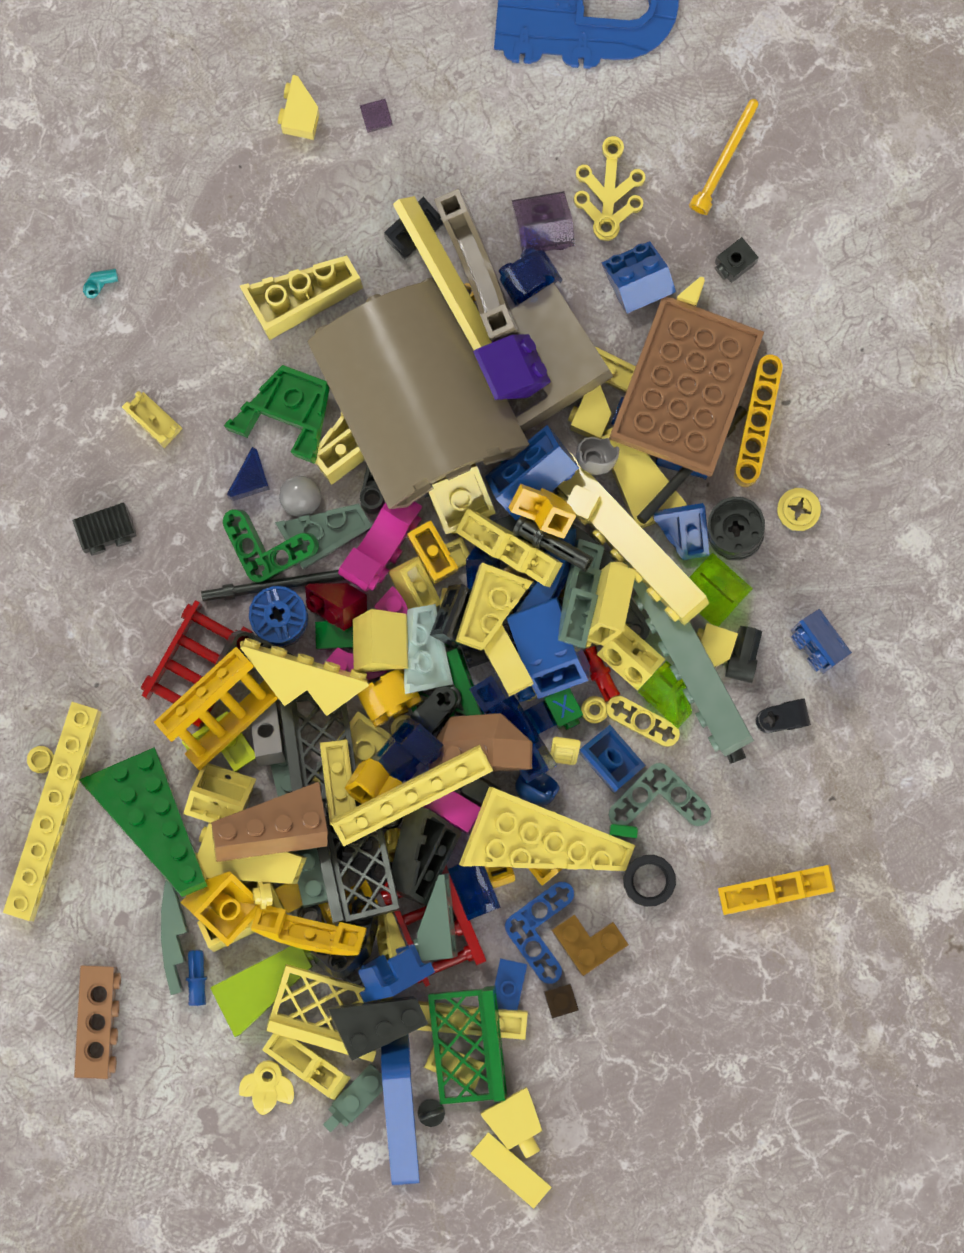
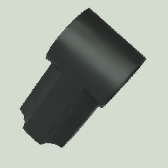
M739 626L738 636L733 654H731L727 664L725 677L748 683L753 682L758 662L756 657L763 631L748 626Z

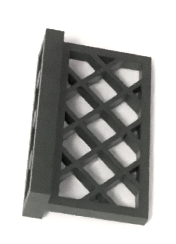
M310 693L301 694L286 706L280 701L292 792L308 786L314 777L324 783V777L318 773L322 768V761L315 770L306 765L304 761L311 750L321 757V751L314 746L322 736H325L330 741H339L346 738L348 741L351 773H354L356 766L347 703L340 706L335 714L330 713L328 715L331 719L322 729L311 721L319 709L321 711L322 709ZM309 701L316 707L306 718L298 712L296 702ZM341 712L343 715V720L338 717ZM299 718L304 721L301 726L299 724ZM334 721H337L345 729V732L338 740L326 732ZM307 724L319 732L311 744L301 737V732ZM302 744L308 747L304 753ZM306 770H307L309 773H311V775L309 776L308 779H307V776H306ZM325 788L321 792L322 800H327Z
M325 816L328 831L327 846L318 847L317 852L333 924L335 926H338L339 922L348 924L401 910L383 828L381 827L376 830L377 836L373 832L364 836L358 847L351 843L347 846L354 849L355 852L348 863H345L338 859L337 855L343 844L338 835L333 833L332 827L329 824V816ZM369 837L379 841L380 848L374 857L362 850ZM334 838L339 840L337 845H335ZM359 853L371 859L364 873L352 867ZM381 854H382L383 862L380 861V860H378ZM375 863L385 868L386 874L380 883L368 877ZM340 864L344 866V869H343L342 872H341V869H340ZM349 870L361 876L353 890L345 886L343 878ZM365 879L377 886L369 900L357 893ZM387 881H388L389 889L384 886ZM381 889L391 894L392 905L380 907L373 903ZM345 890L350 893L348 898L346 896ZM355 896L367 903L361 913L350 915L349 904ZM371 906H373L374 908H376V909H373V910H369V908H370Z

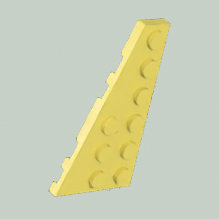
M489 787L459 865L626 871L635 845Z

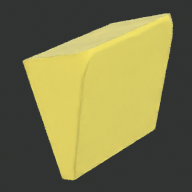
M699 277L681 292L676 300L696 307L705 282L704 277Z

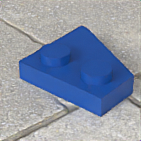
M703 503L657 510L653 519L675 547L682 560L710 556L706 509Z

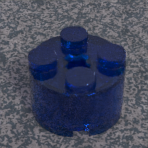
M534 247L528 248L522 252L520 259L513 264L507 263L499 269L498 272L501 275L499 280L515 306H518L553 282L555 284L557 281L560 283L563 281L544 250L536 251Z

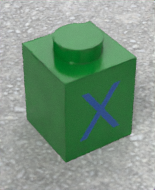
M570 688L544 698V702L558 729L564 727L567 731L580 724L579 719L583 717V713Z

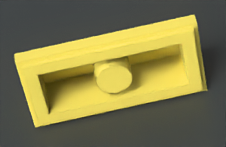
M415 557L389 571L408 609L435 604L436 607L440 605L441 600L419 557Z

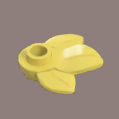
M266 1060L260 1062L253 1073L242 1078L239 1086V1095L245 1097L252 1096L254 1108L261 1115H265L274 1108L277 1101L291 1104L294 1099V1089L292 1082L282 1076L280 1066L273 1061ZM266 1071L271 1072L273 1077L266 1079L263 1077V1073Z

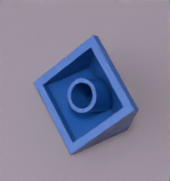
M608 725L579 749V754L613 793L646 766L611 725Z

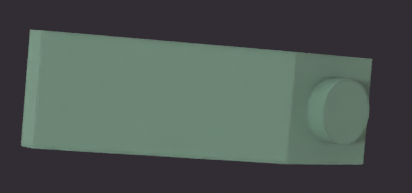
M449 873L438 875L418 929L417 938L414 939V945L421 961L457 957Z

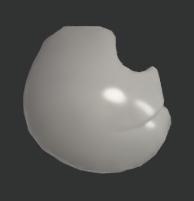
M585 438L578 444L576 450V460L579 466L592 475L608 473L613 469L619 457V447L614 448L609 438Z
M296 475L287 479L280 487L279 501L284 510L292 516L311 515L320 505L321 492L312 479Z

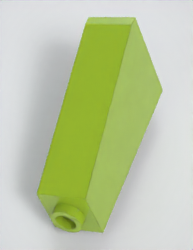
M290 946L210 987L234 1037L241 1035L274 1004L286 964L308 971L313 967L311 961L314 959L309 950ZM290 973L287 980L289 987L291 988L301 976Z

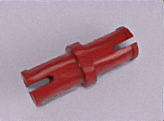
M592 646L583 651L590 664V678L596 682L604 701L608 702L611 698L619 696L620 692L609 674L611 670L609 666H605L603 660L597 655V647Z

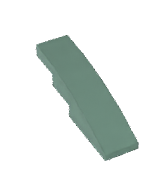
M578 539L575 542V547L593 556L594 559L586 572L570 564L561 611L558 641L584 649L598 599L596 591L601 575L599 567L604 546Z
M165 880L161 907V945L170 995L184 992L176 965L186 962L179 935L188 933L189 930L177 891Z

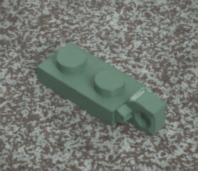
M370 1064L332 1103L333 1105L328 1109L333 1115L323 1124L330 1133L340 1122L345 1127L350 1122L352 1123L383 1091L382 1073Z

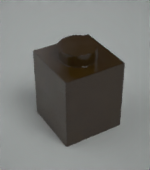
M570 983L543 991L552 1019L579 1011Z

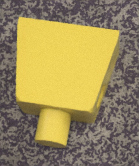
M527 1087L507 1097L505 1101H500L480 1112L482 1118L508 1150L519 1145L525 1158L540 1151L533 1136L541 1132L542 1128Z

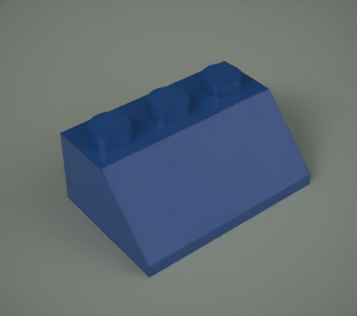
M548 425L529 439V446L516 457L504 460L485 476L496 500L515 520L519 519L521 515L512 513L508 507L520 484L539 491L543 488L553 493L558 485L563 481L571 479L575 471L579 469L573 456Z

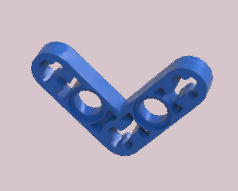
M558 882L512 914L505 923V930L539 979L547 984H553L560 979L562 968L535 929L572 902L574 890L566 882ZM557 887L561 889L567 888L569 890V893L566 895L568 900L565 902L562 899L556 901L554 904L558 908L553 911L550 903L543 897L549 894L551 899L557 894L555 890ZM537 902H542L547 906V914L543 918H536L531 912L532 906ZM513 919L516 921L523 920L525 923L522 926L523 931L527 934L531 930L534 936L525 939L521 945L517 942V939L522 938L517 931L513 933L510 931ZM530 941H537L541 945V953L536 957L529 956L525 951L526 944ZM545 953L550 957L545 960L550 967L553 965L557 967L554 972L556 977L553 979L549 976L543 977L542 973L545 970L541 963L538 967H535L533 964L534 961L540 960Z

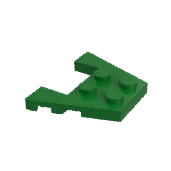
M282 365L258 389L260 392L251 402L246 401L240 408L241 412L233 420L230 418L224 427L232 433L248 438L259 416L262 414L299 428L302 431L290 452L293 456L314 464L317 458L330 387L325 380Z

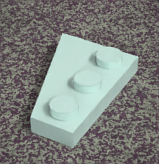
M435 604L407 610L408 668L404 669L405 694L453 684L445 645L442 641L430 636L437 617Z

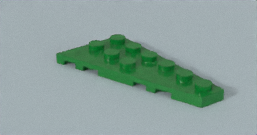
M155 747L79 779L82 786L104 808L114 822L144 853L147 859L153 863L181 897L208 886Z

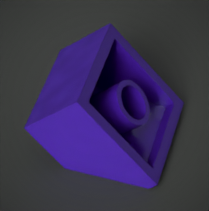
M529 334L510 335L473 351L495 400L529 398L551 382L547 369L537 353L535 342Z

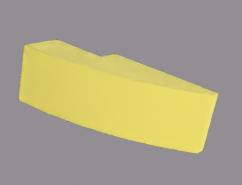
M273 1033L262 1049L295 1075L333 1100L337 1099L351 1079L346 1073L298 1040Z

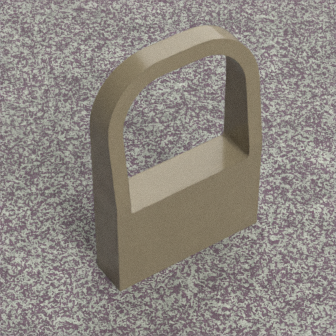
M554 282L511 309L520 334H529L535 342L537 353L545 365L551 381L543 387L547 398L516 417L524 433L614 376Z

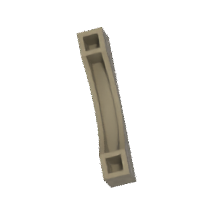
M458 188L434 199L472 288L489 339L493 343L510 335L520 334L468 203Z

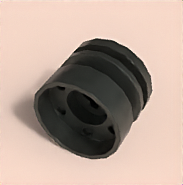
M732 496L721 500L713 507L708 517V539L711 547L719 556L728 560L740 561L751 557L759 550L764 540L765 519L762 510L753 501L745 497ZM735 525L738 526L739 530H743L740 531L738 537H734V533L729 532L732 531Z

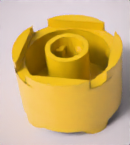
M396 669L381 676L380 680L375 683H369L367 688L357 694L375 728L389 721L388 717L393 716L395 719L409 711V708L423 701L418 692L405 694L404 669Z

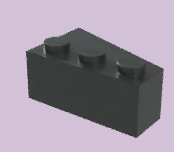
M421 807L404 816L391 868L397 893L404 898L425 906L431 897L438 875L442 874L462 833L460 829L429 809Z
M414 996L327 1007L352 1061L428 1025L424 1013Z

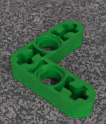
M232 509L226 512L223 517L224 529L247 576L253 582L268 581L312 557L319 549L318 539L313 534L300 533L266 551L249 515L245 511ZM234 516L241 518V521L238 523L239 527L232 526L231 522L235 520ZM241 531H248V533L237 537V534H240ZM246 538H250L254 543V549L249 554L244 552L242 548V543ZM302 539L310 542V545L307 546L308 551L299 550L295 552L292 549L303 544ZM280 550H284L288 554V562L285 565H280L277 562L276 556ZM258 554L260 556L259 558H255L256 562L248 560V558L256 557ZM257 564L259 566L263 565L265 568L262 571V575H256L255 570L258 569Z

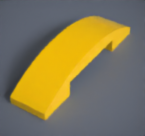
M258 905L251 926L252 931L286 945L325 954L351 956L359 955L367 931L365 927L339 922L338 926L287 915L286 909L266 906V909L261 910L260 905Z

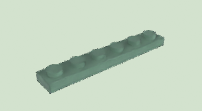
M284 745L286 762L270 765L278 797L292 792L286 745ZM317 848L290 851L307 858L298 880L303 907L327 903L328 898Z

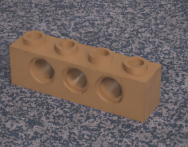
M80 965L74 1078L109 1079L111 1078V1073L116 1072L117 1058L112 1056V1048L118 1042V1028H114V1017H119L120 1002L115 1000L116 989L121 987V973L117 972V967ZM98 986L104 987L107 991V997L103 1002L96 1001L93 996L94 989ZM96 1014H101L105 1018V1026L101 1030H97L92 1026V1018ZM94 1042L101 1043L104 1048L103 1055L100 1058L94 1057L90 1052V1047Z

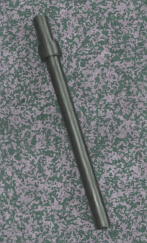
M737 407L726 437H729L736 430V424L747 414L744 407ZM682 467L641 511L637 519L642 524H645L690 476L693 470Z
M339 570L236 586L233 583L224 584L222 588L203 590L201 595L203 602L223 598L225 601L236 599V596L260 593L263 589L272 586L294 588L308 584H320L346 579L338 574Z

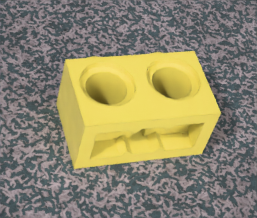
M626 624L624 631L603 646L597 653L603 661L637 691L665 661V658Z

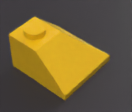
M230 871L206 879L207 887L187 895L180 902L227 947L254 919L259 905L254 904L253 893Z

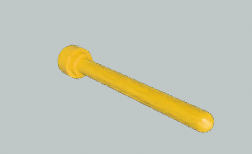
M750 99L702 192L693 195L689 203V207L693 211L702 215H708L713 205L711 203L713 200L711 196L759 105L756 99Z

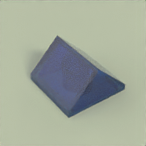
M458 864L448 869L468 921L501 908L484 866H461Z

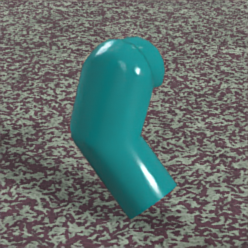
M109 269L91 273L83 285L84 295L89 299L96 298L105 284L118 282L117 270Z

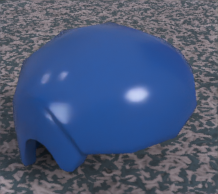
M528 769L525 774L522 772L515 783V789L521 799L540 807L549 805L560 789L557 781L536 769Z

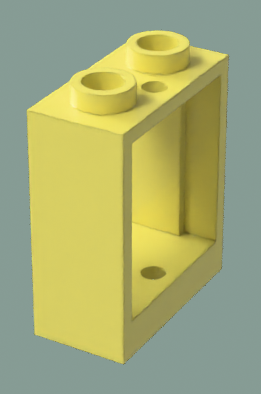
M208 763L198 773L190 790L183 814L211 823L245 810L249 804L256 779ZM225 775H230L231 779H227Z

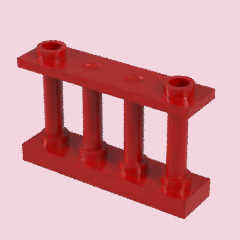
M197 600L192 605L188 604L181 615V618L184 620L152 676L148 675L141 686V690H143L141 696L149 700L154 693L172 704L181 697V695L159 684L166 669L193 684L203 677L172 660L180 645L216 665L220 654L186 636L193 621L226 640L234 631L200 613L202 604ZM244 626L241 629L242 631L254 634L253 631ZM241 636L237 640V648L242 651L240 642L244 641L247 638L246 636ZM216 702L208 709L209 713H211ZM198 718L192 724L201 729L204 722Z
M447 864L442 874L449 873L452 907L457 917V920L454 921L455 935L458 934V937L464 935L468 945L463 947L464 950L457 952V957L440 959L431 963L435 971L433 974L467 960L469 962L475 961L476 966L486 962ZM384 890L380 893L385 905H392L391 894ZM397 893L398 899L402 898V896ZM427 905L405 915H402L400 910L394 912L408 945L414 944V941L411 938L407 925L423 919ZM428 977L418 982V984L423 982L425 987L431 985Z

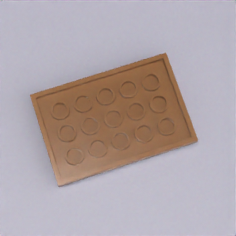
M668 296L662 298L609 440L712 477L764 332Z

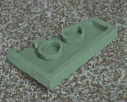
M359 504L332 509L310 516L305 515L288 521L275 522L285 540L300 533H311L318 539L319 549L317 553L299 563L303 570L368 532L372 527ZM302 539L303 544L292 549L295 552L299 550L308 551L307 546L310 545V542Z

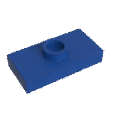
M500 958L494 984L496 986L498 1009L518 1010L527 964Z

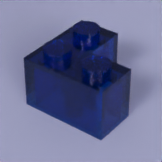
M407 718L372 759L380 762L391 777L401 782L404 780L408 781L416 773L417 769L415 767L419 763L426 766L428 763L432 764L438 759L443 744L420 723Z

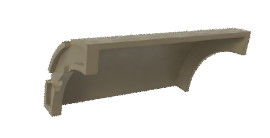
M427 278L421 283L409 285L384 295H372L366 300V303L345 313L330 324L317 328L315 335L307 341L389 509L408 507L417 499L433 490L432 484L445 476L447 480H451L471 470L470 465L483 461L484 465L513 459L529 446L507 399H494L474 355L472 346L433 278Z

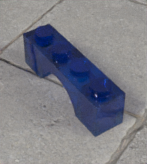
M496 673L469 689L483 713L503 714L532 741V769L519 770L526 783L533 781L557 766V763L515 695L508 696Z

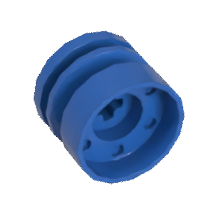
M272 586L263 589L254 597L249 607V621L255 634L277 647L284 648L295 644L304 636L308 628L309 615L303 600L295 591L287 587ZM276 609L279 612L285 611L282 614L283 620L280 622L277 619L271 620L274 617L273 611Z

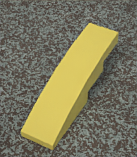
M467 508L455 531L492 557L502 560L517 571L527 574L547 587H551L563 564L540 548L533 547L530 542L520 536H514L513 532Z

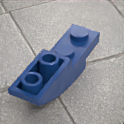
M571 526L565 538L560 539L575 547L576 529ZM544 549V552L563 563L551 587L544 586L534 580L528 588L530 592L525 600L521 599L512 612L522 611L556 597L558 599L566 584L571 563Z

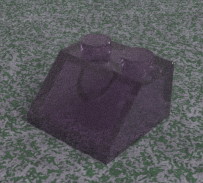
M564 191L512 200L522 255H537L544 251L564 250L575 246L573 220Z

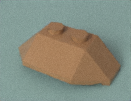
M501 713L449 717L429 747V770L478 745L481 746L492 766V772L532 769V741Z

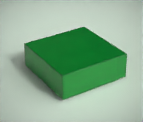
M611 824L609 827V835L632 839L637 838V827Z

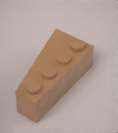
M319 782L211 822L216 862L327 846L328 831Z

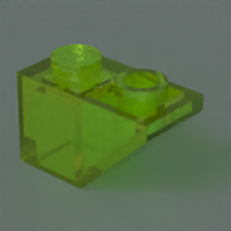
M666 660L638 690V693L678 729L692 714V708L683 692V689L687 688L683 679L679 681L676 679L670 668L672 665Z

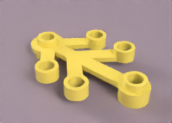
M616 136L606 138L602 145V153L607 158L604 187L592 174V170L588 165H580L576 170L577 180L587 184L603 203V209L601 213L590 202V196L585 191H578L574 195V205L577 208L583 209L594 221L593 232L598 239L603 241H610L616 238L620 230L619 224L629 215L638 213L643 208V199L638 195H633L628 199L627 205L613 214L614 204L631 189L640 187L645 182V173L640 169H634L631 171L630 176L615 188L617 159L621 157L624 150L622 140ZM615 146L618 151L611 154L608 151V147ZM587 170L589 175L583 178L579 175V172ZM639 174L642 176V180L635 182L632 176ZM584 196L587 201L584 204H580L577 201V197ZM633 200L639 201L640 206L638 208L631 207L630 202ZM608 224L611 226V230L604 232L601 226Z

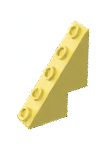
M245 638L244 641L240 642L242 651L284 706L307 690L325 715L328 716L369 686L368 679L366 678L367 673L351 669V672L341 670V666L328 661H325L324 665L313 662L314 658L305 654H298V657L289 655L286 649L272 646L271 649L260 646L261 643L250 638Z

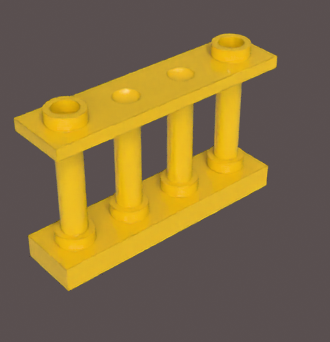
M237 647L230 651L154 721L156 726L171 742L179 737L190 748L184 754L199 771L278 699L265 680L258 684L248 673L254 665ZM239 680L251 691L240 703L228 692ZM220 699L229 708L230 712L218 722L209 713L208 709ZM198 718L210 729L199 740L187 730Z

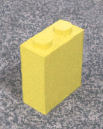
M610 562L600 570L601 575L596 591L598 599L587 641L605 646L624 631L636 570L628 568V565L622 562Z

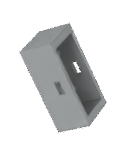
M273 704L251 723L255 758L259 767L286 762L280 713L277 705ZM269 724L274 728L273 734L267 738L258 735V730L262 725Z

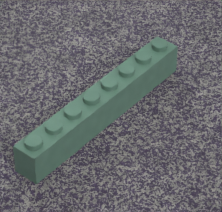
M634 580L633 587L637 595L633 596L640 611L645 609L649 615V618L645 621L652 634L658 632L662 640L658 642V645L665 657L670 655L674 664L670 668L678 681L683 679L687 687L683 689V692L690 704L695 702L699 712L695 713L702 728L708 726L712 734L708 739L715 752L721 750L723 755L727 756L753 742V737L691 622L689 621L685 626L679 620L674 622L664 611L667 607L660 600L656 603L646 592L648 587L644 582L637 583Z

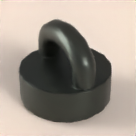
M427 1099L418 1108V1118L425 1126L435 1127L444 1120L445 1108L442 1104L440 1105L438 1100Z

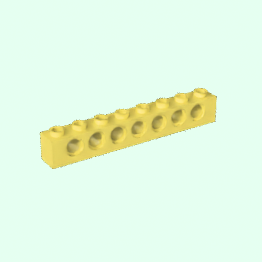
M71 702L3 910L5 914L27 921L35 920L80 782L79 779L81 778L102 714L98 709Z

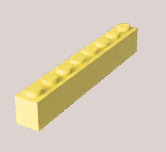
M573 456L579 469L575 471L571 479L563 481L555 488L559 492L557 496L567 502L575 485L600 495L601 499L589 522L578 517L576 518L584 526L589 524L594 529L592 534L600 544L603 545L606 542L612 548L610 554L617 562H625L629 568L636 570L634 580L637 583L643 581L648 587L646 590L648 595L656 603L660 600L667 607L664 611L674 622L679 620L685 626L709 604L707 596L590 473L584 471L579 466L576 458Z

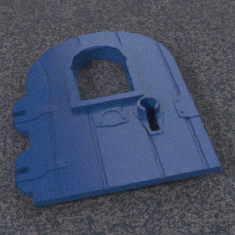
M498 0L494 50L503 51L505 58L512 61V63H519L520 54H525L523 60L525 64L538 62L542 54L562 56V60L566 65L578 68V59H584V69L596 67L601 59L631 60L648 54L668 37L676 21L679 2L678 0H648V11L639 19L620 20L584 17L583 0Z

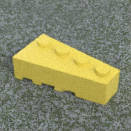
M346 255L315 264L313 267L299 271V269H296L286 275L275 278L268 277L262 279L261 282L251 285L249 283L240 285V288L265 334L271 340L363 289V285L358 273Z

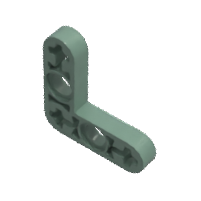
M662 763L652 765L616 801L608 814L612 824L627 826L660 794L693 826H703L711 818L709 806L667 765ZM654 769L657 771L663 769L666 772L664 774L666 780L665 782L657 781L653 785L654 788H657V791L653 793L651 788L643 783L642 780L646 778L649 782L655 776L652 772ZM642 787L647 791L648 798L645 802L637 803L634 801L632 792L635 788ZM675 787H682L686 791V799L681 803H677L671 798V791ZM627 797L631 805L637 807L638 810L634 813L631 808L626 813L627 821L621 819L617 822L614 819L616 816L614 810L616 808L622 810L627 805V803L623 802L624 798ZM691 797L696 800V802L692 803L696 809L704 808L703 816L705 819L703 821L701 819L693 820L692 816L694 813L689 807L686 812L681 809L690 801Z

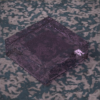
M386 99L360 105L367 133L393 126Z

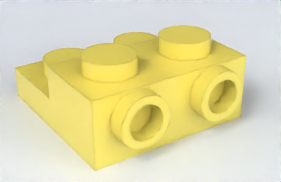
M476 463L470 465L471 470L451 480H447L445 476L432 484L434 489L428 492L441 527L446 535L449 533L456 534L455 531L467 508L488 519L491 515L496 514Z

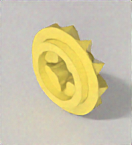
M794 488L788 490L778 502L777 515L782 525H785L792 531H805L813 527L820 517V502L816 495L807 489ZM802 499V509L808 513L801 514L797 520H794L795 511L789 507L797 506Z

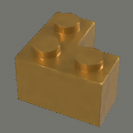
M575 914L551 930L582 976L629 945L614 922H611L590 937Z

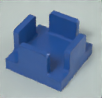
M410 944L396 949L397 955L388 959V961L385 955H381L362 965V969L358 970V973L366 988L360 992L363 1002L395 996L435 973L431 962L424 964L415 945Z

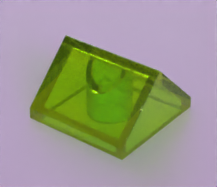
M714 553L689 577L707 596L709 602L699 614L711 625L717 627L724 622L753 590L750 585Z

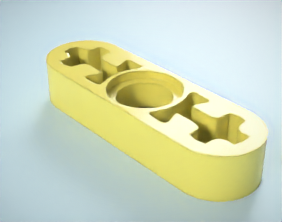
M615 696L607 703L606 711L608 717L624 727L663 747L673 746L678 741L680 736L678 727L663 717L622 696ZM620 701L624 703L623 709L628 712L631 711V707L637 709L631 716L630 724L624 721L628 717L627 715L620 713L618 716H615L613 714L612 704L617 705ZM646 714L649 716L651 723L647 729H639L635 725L637 715ZM655 720L661 722L658 728L666 730L670 727L672 729L673 740L663 741V735L655 731L654 736L649 734L655 726Z

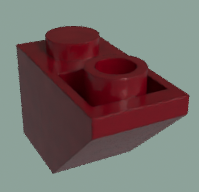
M348 583L308 584L305 586L306 608L343 631L353 626L354 618L367 612V595Z

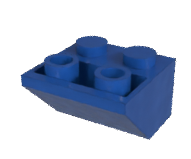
M650 241L638 244L631 250L613 255L610 259L601 262L614 293L627 314L676 292L668 265Z

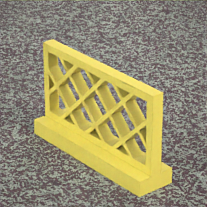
M286 964L274 1005L269 1015L266 1031L348 1055L338 1031L334 1029L331 1023V1016H327L321 1004L335 997L340 1006L344 1005L339 994L347 990L354 991L359 1001L355 1003H364L360 992L366 988ZM289 974L301 976L306 985L292 992L287 984ZM307 978L313 979L314 981L309 983ZM320 982L328 984L332 993L318 999L312 987ZM334 986L340 987V989L335 990ZM286 988L288 994L283 996L284 990ZM309 989L315 1002L301 1009L295 995ZM392 996V997H388V998H383V999H381V1000L392 999L393 996ZM290 998L298 1010L290 1015L277 1013L280 1003ZM318 1006L324 1019L317 1023L308 1022L304 1013ZM327 1023L329 1027H325L322 1025ZM376 1050L359 1058L373 1062Z

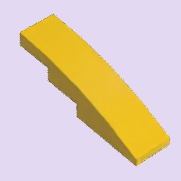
M830 864L718 888L723 915L836 891Z

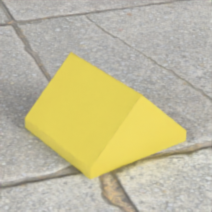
M370 609L353 619V659L356 671L375 672L408 668L406 614Z

